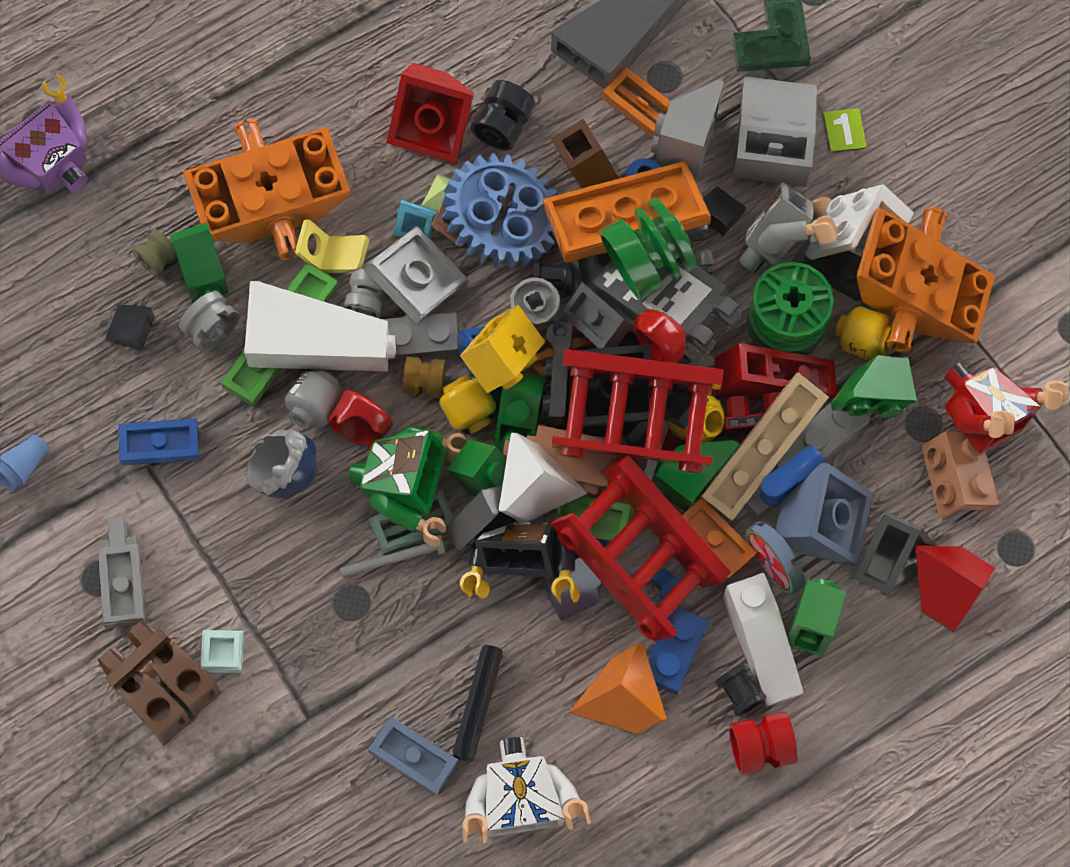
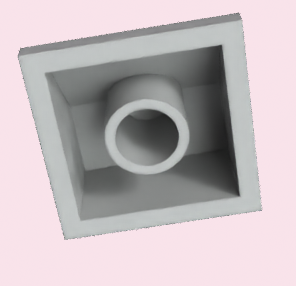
M716 80L671 101L666 115L659 114L653 133L655 137L651 147V152L657 154L656 163L664 167L686 161L693 178L698 179L717 120L724 87L723 81Z

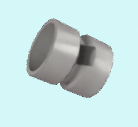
M542 278L525 279L515 286L510 297V309L519 304L542 337L546 336L549 322H556L559 318L560 297L557 289L550 282Z

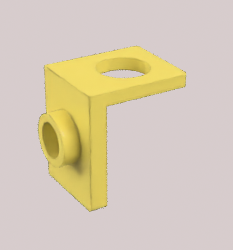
M310 219L303 221L295 254L324 273H352L354 270L362 269L370 239L365 235L328 236ZM311 234L316 239V251L313 255L308 250V238Z

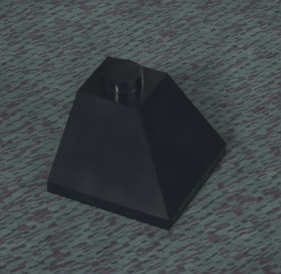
M650 344L578 350L652 360ZM594 374L593 379L589 380L583 427L607 425L613 385L612 382H609L610 376ZM633 379V384L628 386L624 424L648 422L652 395L649 381Z

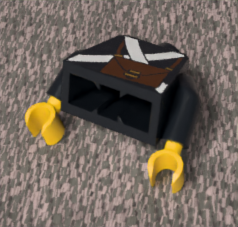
M555 508L529 521H519L500 512L474 538L469 561L472 570L465 573L460 580L463 592L471 597L475 587V594L480 599H485L490 592V585L482 577L483 574L553 577L555 572H559V577L553 581L551 586L554 596L561 604V593L563 590L570 588L571 598L576 603L579 600L580 591L571 578V572H575V551L568 549L561 543L558 538V532L551 525L555 519L560 518L558 510Z

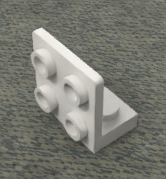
M884 184L868 189L863 188L858 192L844 196L839 195L830 202L826 210L827 216L833 219L838 229L837 239L828 244L821 245L816 235L812 234L810 237L811 244L805 255L812 260L854 249L862 236L869 235L877 208H883L906 223H909L914 212Z

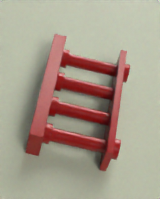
M564 349L563 370H570L573 384L566 436H553L552 447L560 448L559 455L574 458H583V452L621 457L629 455L631 458L679 464L678 471L697 474L702 473L703 467H711L713 457L700 455L708 395H712L713 389H721L724 369ZM594 374L610 376L609 382L613 383L605 443L581 440L589 380L593 379ZM633 379L649 381V387L652 388L645 448L621 445L628 386L633 384ZM673 384L689 386L688 392L692 393L684 453L660 450L668 390H672Z
M625 455L610 461L601 470V473L608 480L609 486L579 518L574 513L555 519L551 525L558 532V538L561 543L568 549L576 552L637 621L636 625L639 631L647 638L653 639L656 642L673 638L678 633L667 619L697 585L704 588L720 584L731 571L629 455ZM620 497H623L634 509V516L604 548L589 530ZM648 526L660 539V546L629 577L615 560L641 531ZM673 555L683 565L686 574L656 607L641 589Z

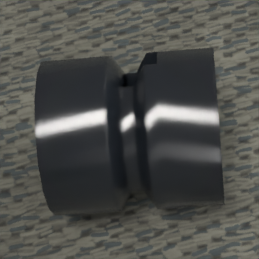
M496 80L484 99L485 106L480 107L470 125V130L486 145L498 150L508 151L514 147L522 132L521 125L528 121L535 107V100L527 90L510 81Z

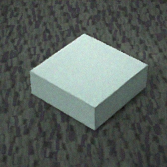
M203 630L200 667L206 673H242L243 631Z

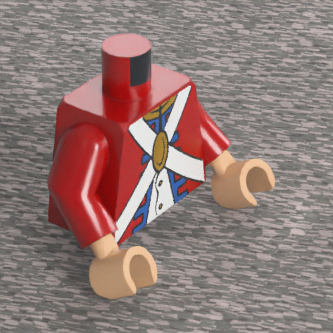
M960 362L953 366L944 376V379L956 390L945 405L946 411L953 419L956 429L964 433L980 454L1022 432L1043 403L1047 409L1056 410L1062 405V402L1068 399V385L1064 382H1048L1045 385V392H1043L1041 388L1020 387L995 368H989L974 376Z

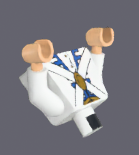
M512 737L500 741L502 762L488 764L487 774L479 776L473 785L466 801L462 839L464 843H467L468 835L478 833L482 836V843H486L487 837L563 826L564 817L568 830L574 829L572 820L576 817L584 818L587 825L591 821L587 804L580 800L573 784L557 766L547 765L544 756L527 758L524 738Z

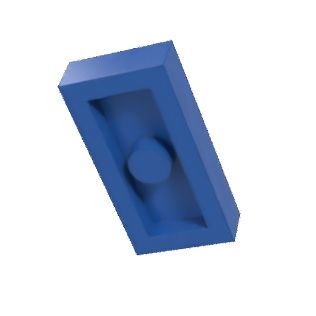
M197 418L119 424V461L121 465L200 460Z
M679 607L667 619L678 633L673 638L657 641L648 660L656 686L676 695L679 693L709 623V620Z

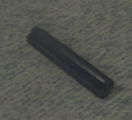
M483 645L453 750V757L460 761L472 762L475 758L502 659V649L496 646Z

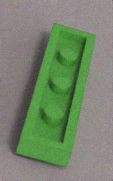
M306 262L287 290L328 303L339 285L336 279ZM244 349L221 381V386L224 390L255 407L281 368L248 367Z

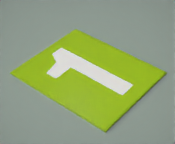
M859 108L823 112L831 152L867 148Z

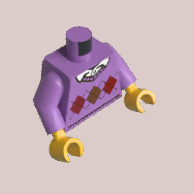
M54 74L60 83L59 90L56 93L51 92L45 81L42 82L41 87L46 95L54 97L56 100L55 104L53 105L48 100L0 139V176L8 184L29 189L38 187L44 192H51L62 182L72 193H75L88 180V177L79 169L87 160L83 151L87 145L85 124L71 96H66L64 93L66 89L65 79L58 74Z

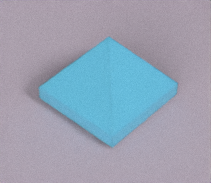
M401 200L393 235L403 237L417 226L431 240L434 228L431 224L437 211Z

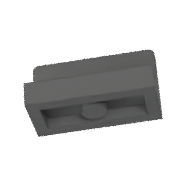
M583 282L561 312L568 321L572 322L598 348L618 347L628 331L635 334L634 323L636 320L621 307Z

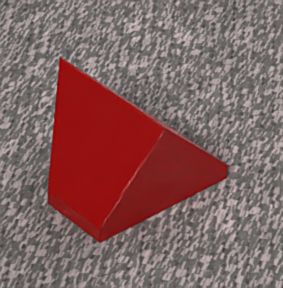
M915 545L921 600L920 611L954 633L983 590L995 567L963 547Z

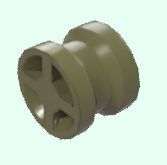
M157 229L148 234V240L144 244H137L132 249L136 259L155 277L164 272V266L168 262H175L177 260L173 244Z

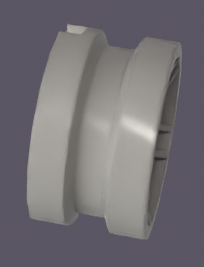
M213 291L200 297L185 311L180 319L179 328L186 336L193 337V344L199 350L206 351L217 346L228 337L238 324L240 315L234 307L226 306V300L219 292Z

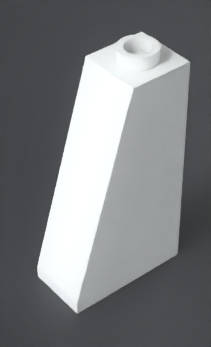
M250 281L245 340V357L248 367L388 371V358H395L396 335H389L388 321L259 281Z

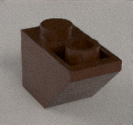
M584 119L551 138L581 189L619 179Z

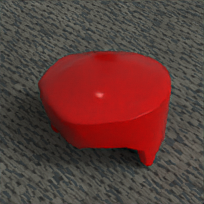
M352 390L343 392L337 406L328 419V423L334 431L357 445L366 444L369 452L372 443L378 439H383L393 427L391 418L379 404L367 396Z

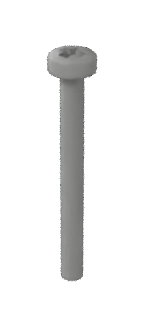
M436 535L441 540L440 545L437 547L422 544L340 568L342 576L346 577L437 550L439 555L445 553L443 539L441 535Z

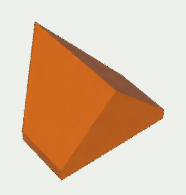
M636 644L611 658L569 713L634 734L642 733L667 720L644 645Z

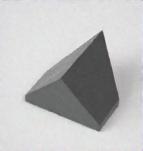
M885 511L854 579L890 595L893 590L918 577L915 545H936L921 527Z

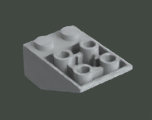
M744 76L733 178L780 184L784 182L788 185L806 187L813 161L817 85Z

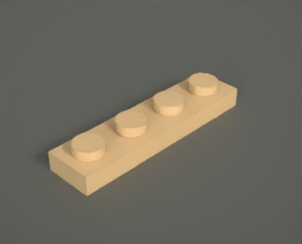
M796 373L700 497L726 518L733 521L762 484L763 479L769 475L829 397L801 374Z

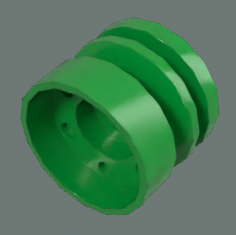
M657 197L647 202L652 220L640 207L634 210L635 220L638 225L636 230H633L627 222L620 218L599 231L601 241L608 255L631 292L639 301L662 289V281L658 273L659 269L663 268L674 280L680 278L681 274L675 261L676 259L687 272L697 267V261L691 249V242L677 217Z
M797 262L777 264L763 273L755 285L746 321L749 337L755 346L808 355L816 349L823 339L834 304L831 285L823 274L809 265ZM790 301L793 302L795 308L790 307Z

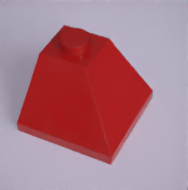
M412 62L401 74L386 143L457 164L474 93L449 73Z

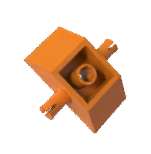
M246 119L250 134L247 133L242 120L235 125L234 130L238 135L243 153L183 171L200 224H208L213 241L247 244L273 235L279 258L283 261L290 260L287 247L289 245L295 259L298 257L295 254L298 243L295 228L301 227L303 221L310 219L313 223L319 221L351 195L328 127L265 146L257 120Z
M937 207L924 208L919 230L883 208H877L857 273V282L862 302L894 319L886 345L888 348L893 347L892 350L896 352L907 353L911 350L914 332L971 344L978 342L995 275L940 242L943 226L948 214L945 211L941 212L942 209Z

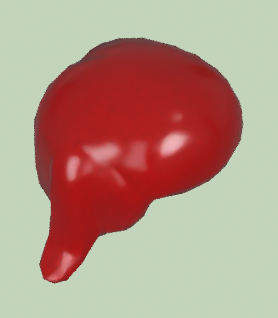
M652 309L639 314L634 323V330L639 340V345L650 344L652 360L678 363L685 352V332L681 325L662 311Z

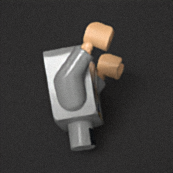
M782 182L748 228L745 241L748 247L738 259L739 262L748 270L756 273L766 260L775 265L778 264L796 241L808 240V235L815 234L821 245L835 241L838 229L833 219L827 216L828 213L826 211L832 200L823 196L810 202ZM813 211H815V213H816V215H817V218H818V219H816V220H814V221H813Z

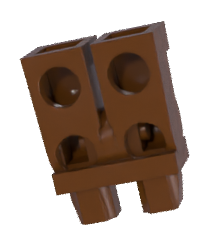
M139 621L126 635L128 640L137 649L125 659L115 647H112L98 659V662L107 675L105 679L111 688L151 730L162 745L165 746L191 721L185 710L163 689L165 686L194 717L208 706L221 691L217 683L178 645L168 638L160 628L155 631L144 622Z

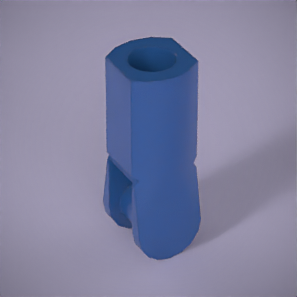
M808 445L783 464L782 467L766 476L762 481L760 492L763 503L769 506L780 504L820 463H826L820 452L812 445Z

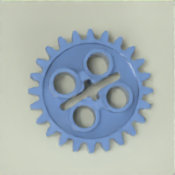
M495 153L491 154L487 162L479 155L473 164L466 161L461 170L456 169L444 190L446 194L441 205L446 207L442 219L451 221L447 232L459 233L455 242L456 245L464 243L469 245L466 255L470 256L476 251L481 253V264L490 257L493 258L495 268H498L503 260H506L510 269H514L518 260L524 267H527L532 258L539 261L543 254L549 252L555 243L556 238L543 208V199L555 196L557 190H546L545 186L549 178L544 177L538 180L535 177L538 168L534 167L529 171L525 170L524 159H521L517 165H513L508 154L503 162H499ZM509 186H512L514 192L503 214L504 219L498 227L496 236H492L491 229L501 210V203L508 192ZM475 215L480 216L481 218H483L484 221L479 220L475 217ZM510 231L515 232L518 236L513 235Z

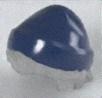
M277 430L273 434H266L263 439L264 442L255 443L253 457L249 458L247 467V482L252 488L266 496L280 499L302 492L315 480L317 472L316 447L314 442L306 435L294 430Z

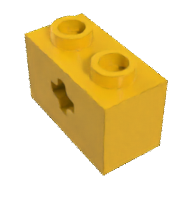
M518 304L491 319L462 352L460 357L487 393L500 386L506 390L519 382L523 377L521 371L531 366L538 359L536 352L545 343V340Z

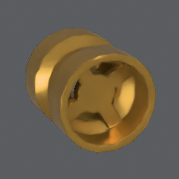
M407 356L403 377V394L416 395L419 390H422L430 397L441 398L445 379V360L433 359L431 362L422 364L418 357Z

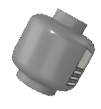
M323 370L303 373L285 397L286 406L290 411V419L302 428H308L309 426L321 428L328 424L329 416L342 396L340 391L341 385L338 380Z

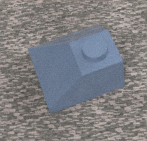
M820 463L782 501L776 523V531L783 537L789 547L797 553L857 566L873 493L828 463Z

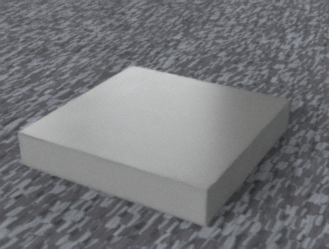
M417 226L370 261L364 269L416 324L463 288L469 280Z

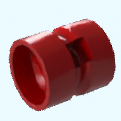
M786 712L763 716L760 724H756L752 719L729 724L731 749L740 775L763 771L766 763H770L774 768H779L798 762L795 735Z

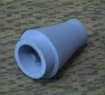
M32 434L24 442L0 455V484L6 489L13 491L17 486L23 487L43 456L49 452V447L39 436Z

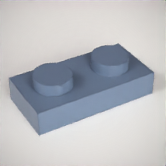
M390 716L368 748V752L434 796H437L458 764V759L392 716Z

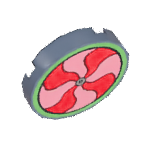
M761 521L747 528L745 532L747 543L757 552L755 559L769 579L780 590L789 595L803 588L805 584L803 570L800 567L794 570L791 560L795 558L793 556L794 553L783 537L772 526L763 525Z

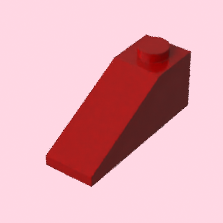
M742 343L714 358V368L724 369L722 386L720 390H716V395L728 397L744 395L748 396V400H762L761 396L763 394L782 392L796 373L801 374L829 397L828 399H833L837 395L834 360Z

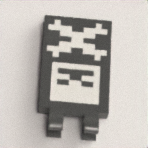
M677 259L675 261L680 270V278L674 280L663 268L659 269L658 273L662 281V289L642 301H639L631 292L612 260L592 281L595 290L635 318L643 311L652 309L662 311L671 316L683 328L685 342L688 341L705 355L710 353L717 345V342L712 339L714 333L702 325L704 321L713 313L724 323L733 327L742 317V314L737 311L739 304L727 297L729 291L725 284L698 266L687 272Z

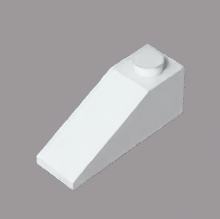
M761 573L727 585L722 599L759 692L764 693L767 697L764 701L765 707L803 695L804 692L779 608L765 574Z

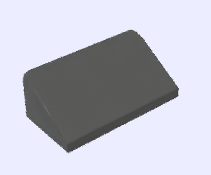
M503 485L482 490L448 524L447 530L458 551L462 550L499 513Z

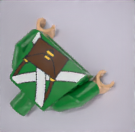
M409 426L391 437L378 439L373 442L367 462L353 463L349 469L350 482L353 486H360L363 493L370 499L371 506L388 520L412 532L415 529L423 532L424 542L431 547H437L440 545L441 540L437 536L431 535L428 531L438 529L440 532L446 533L444 521L437 517H432L428 520H424L421 517L430 513L445 455L447 460L452 462L467 443V439L460 433L452 434L448 439H445L441 433Z

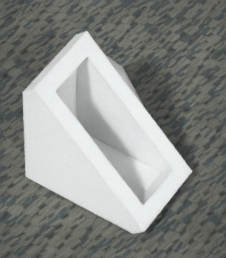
M511 433L499 504L500 512L519 521H529L588 494L539 444L518 433Z

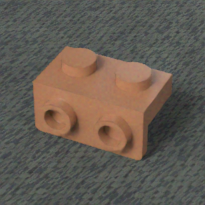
M946 431L922 445L940 517H948L959 510H990L999 505L986 452L980 454L963 432Z

